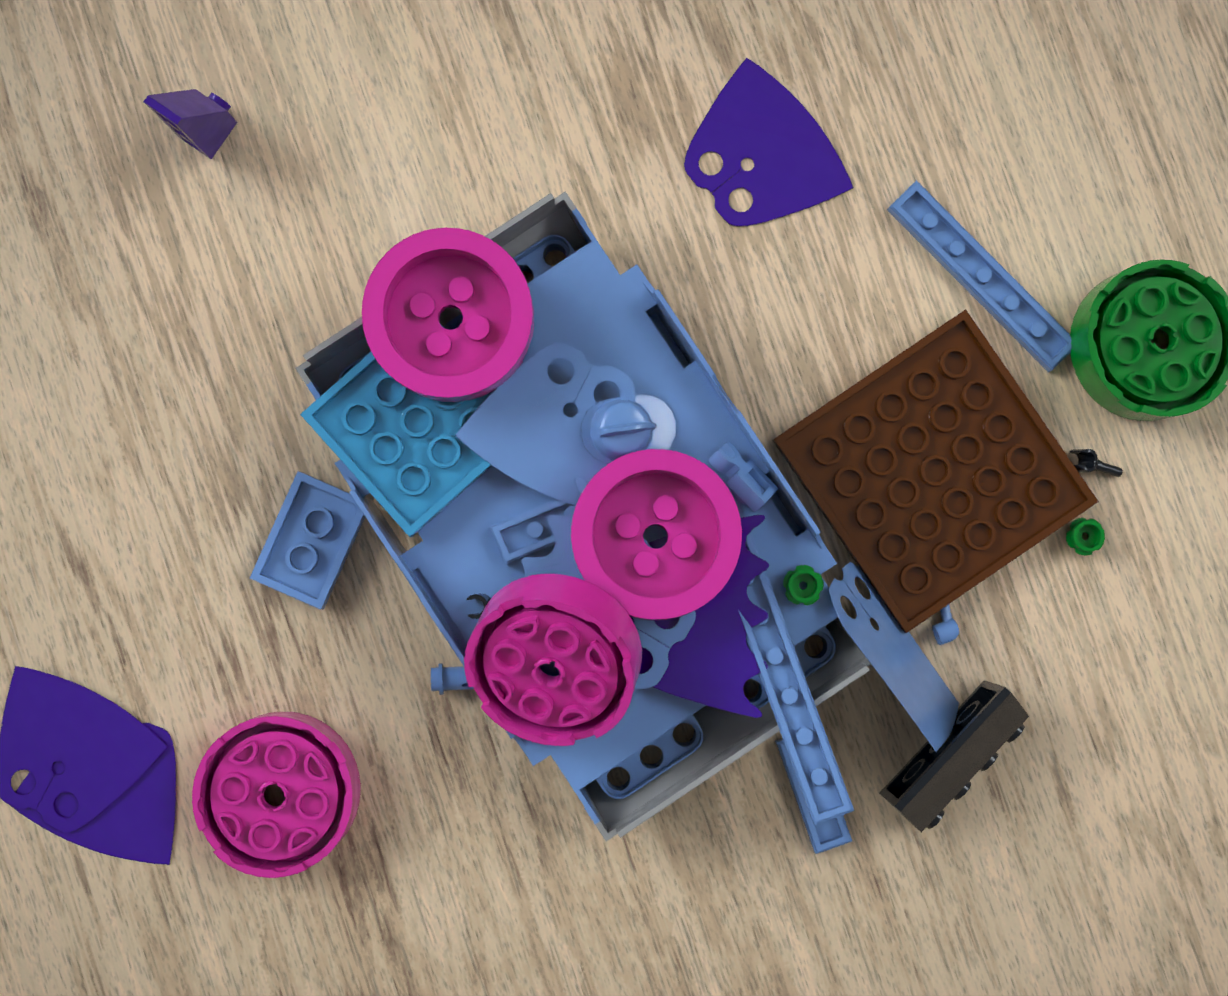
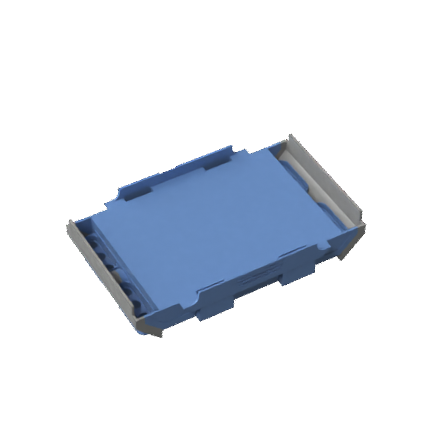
M566 191L555 199L551 193L487 234L485 237L491 239L507 251L521 271H527L534 276V279L527 283L534 308V332L522 364L539 350L552 343L563 342L581 350L585 359L590 364L599 367L611 365L628 374L633 381L635 395L655 396L667 404L672 410L676 421V436L668 450L677 451L696 458L711 468L726 484L729 478L726 474L717 471L708 459L729 441L737 448L745 462L751 459L779 488L755 513L747 505L742 503L741 505L746 517L753 515L765 516V520L751 532L761 559L769 563L766 573L815 705L818 706L870 671L867 666L871 663L842 626L833 607L828 592L829 587L824 579L823 590L820 592V597L815 603L811 605H804L803 603L796 605L787 599L783 579L788 571H794L799 565H808L814 569L815 573L821 575L836 565L837 562L822 541L819 534L821 531L742 413L729 399L715 373L659 289L655 290L639 266L636 264L620 275ZM553 250L561 251L566 255V258L555 266H550L545 262L546 255ZM447 307L440 315V324L448 330L456 329L463 320L462 312L457 308ZM362 317L305 353L303 356L306 362L295 368L316 400L371 352L364 335ZM556 358L548 365L547 373L550 380L554 383L565 384L573 377L574 370L571 362L567 359ZM602 381L594 389V399L597 403L606 399L620 397L619 388L611 381ZM571 402L564 405L563 412L567 417H573L577 414V405ZM341 460L335 462V465L351 489L349 493L464 666L466 646L479 620L470 618L468 614H480L484 608L481 600L466 599L470 595L480 593L492 598L504 586L526 577L525 569L521 563L524 557L504 564L489 526L552 501L554 498L523 485L494 466H491L418 532L423 541L406 551L373 501L375 498ZM726 484L731 494L734 495L732 489ZM649 526L644 531L643 538L649 543L666 537L667 532L661 526ZM555 544L525 557L546 556L553 551ZM802 581L799 584L800 589H806V582ZM818 635L823 642L822 651L816 656H808L805 652L804 644L810 636ZM757 674L750 679L757 681L759 691L754 698L748 700L762 712L763 716L759 718L710 707L651 687L647 689H634L630 705L623 718L614 728L597 739L593 735L576 740L574 745L551 746L522 739L507 730L506 732L511 739L514 738L533 766L551 755L584 805L586 812L605 841H608L617 834L621 838L780 730L760 675ZM681 723H688L694 727L693 738L685 743L678 742L673 738L674 728ZM648 745L659 747L662 750L661 759L654 764L644 763L640 758V753L644 747ZM615 767L626 769L630 775L629 780L621 786L611 784L607 778L611 769Z

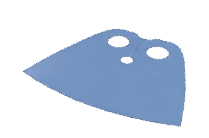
M555 342L532 355L507 381L497 387L470 416L455 436L477 455L512 479L546 496L576 506L580 497L575 481L576 477H580L589 483L595 474L609 464L593 458L584 447L581 438V423L587 411L597 403L594 399V389L602 381H611L619 388L621 399L636 403L634 384L630 376L611 365H604L602 367L592 365L585 359L581 350L563 342ZM556 358L567 359L573 366V377L565 384H556L548 376V365ZM571 402L577 405L578 411L575 416L567 417L564 414L563 407L566 403Z

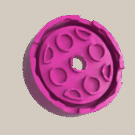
M447 227L434 228L403 239L379 260L364 290L362 325L365 338L373 356L394 380L408 390L432 400L461 402L476 399L494 391L520 367L533 337L534 308L530 290L521 269L500 245L481 234L469 230ZM447 307L457 308L462 312V323L456 329L448 330L440 325V315Z
M648 449L621 456L607 464L593 476L576 504L571 525V542L576 564L585 581L598 586L610 594L623 606L631 617L644 620H667L681 617L699 609L723 589L738 562L742 544V526L739 510L733 495L723 480L711 468L684 453L665 449ZM658 525L666 530L668 539L663 547L654 549L646 545L643 535L649 526Z
M562 574L531 575L509 583L489 600L468 640L464 657V670L468 686H473L483 702L481 709L503 729L534 743L551 746L574 745L575 741L588 738L595 735L596 739L614 728L623 718L630 705L641 669V640L637 628L627 611L615 598L598 586L585 580ZM551 661H554V666L559 670L560 675H547L541 670L540 665L550 664Z
M297 712L266 713L231 728L219 737L205 753L196 771L193 783L192 805L195 821L199 832L202 830L207 841L215 850L213 853L232 868L245 874L264 878H279L298 874L326 857L348 833L359 807L361 795L360 775L357 763L348 745L335 730L324 722ZM277 784L283 790L285 800L282 805L272 806L266 802L264 792L268 785Z

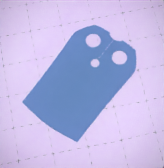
M850 562L842 568L843 579L840 581L834 578L828 589L836 614L846 632L937 752L952 732L959 702L910 632H903L862 570ZM856 577L866 584L870 592V599H865L859 593L855 585ZM841 596L848 598L853 604L857 615L855 619L849 617L842 608ZM870 618H873L877 622L879 627L878 631L875 630L871 625Z

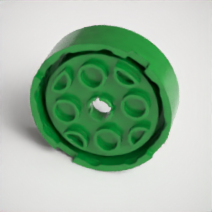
M1150 260L1133 265L1110 276L1096 285L1087 294L1078 307L1071 326L1072 349L1070 355L1075 373L1081 385L1094 401L1109 412L1126 419L1157 421L1199 410L1223 392L1227 386L1225 383L1228 380V295L1211 276L1205 277L1189 268V264L1180 261ZM1157 329L1164 330L1169 336V345L1165 350L1160 349L1155 343L1152 344L1151 342Z

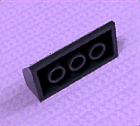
M984 680L958 708L952 732L937 752L927 741L879 794L921 833L926 827L928 829L933 828L943 818L945 814L943 809L952 799H960L970 789V780L979 770H987L998 758L996 752L1006 741L1008 743L1014 741L1025 728L1023 723L1029 715L1006 687Z

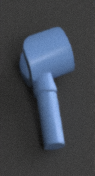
M949 604L940 610L943 622L932 625L933 634L939 645L951 642L959 635V627L952 618Z

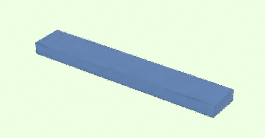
M917 180L887 209L1047 372L1052 371L1071 353V335Z

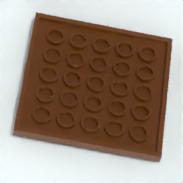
M966 309L772 440L904 633L909 632L1099 502Z

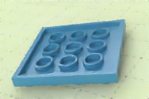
M372 352L366 355L300 414L409 537H413L492 466L455 436L492 392L476 399L461 402L432 400L408 390L394 380L379 365Z

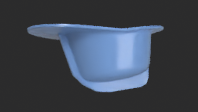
M636 395V403L621 399L620 397L600 401L587 411L581 423V438L584 447L593 458L604 463H610L621 456L640 450H668L676 436V421L672 410L664 401L650 395Z

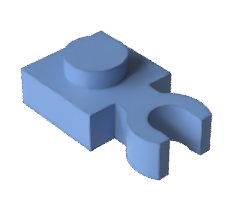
M729 441L708 459L717 471L726 474L729 478L726 484L732 489L735 498L740 503L747 505L754 513L779 489L751 459L745 462L737 448Z

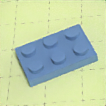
M297 471L250 579L323 610L365 519V515L351 494Z

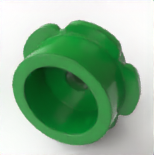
M1077 518L1071 522L1070 531L1066 533L1068 546L1074 548L1077 554L1083 556L1091 555L1093 551L1101 549L1105 540V532L1101 524L1095 519ZM1083 533L1088 534V538L1086 540L1082 539Z
M799 565L794 571L787 572L783 579V586L786 588L785 595L790 602L796 605L800 603L811 605L819 599L824 582L822 576L819 573H815L812 567ZM802 581L806 582L807 587L804 590L800 589L799 584Z

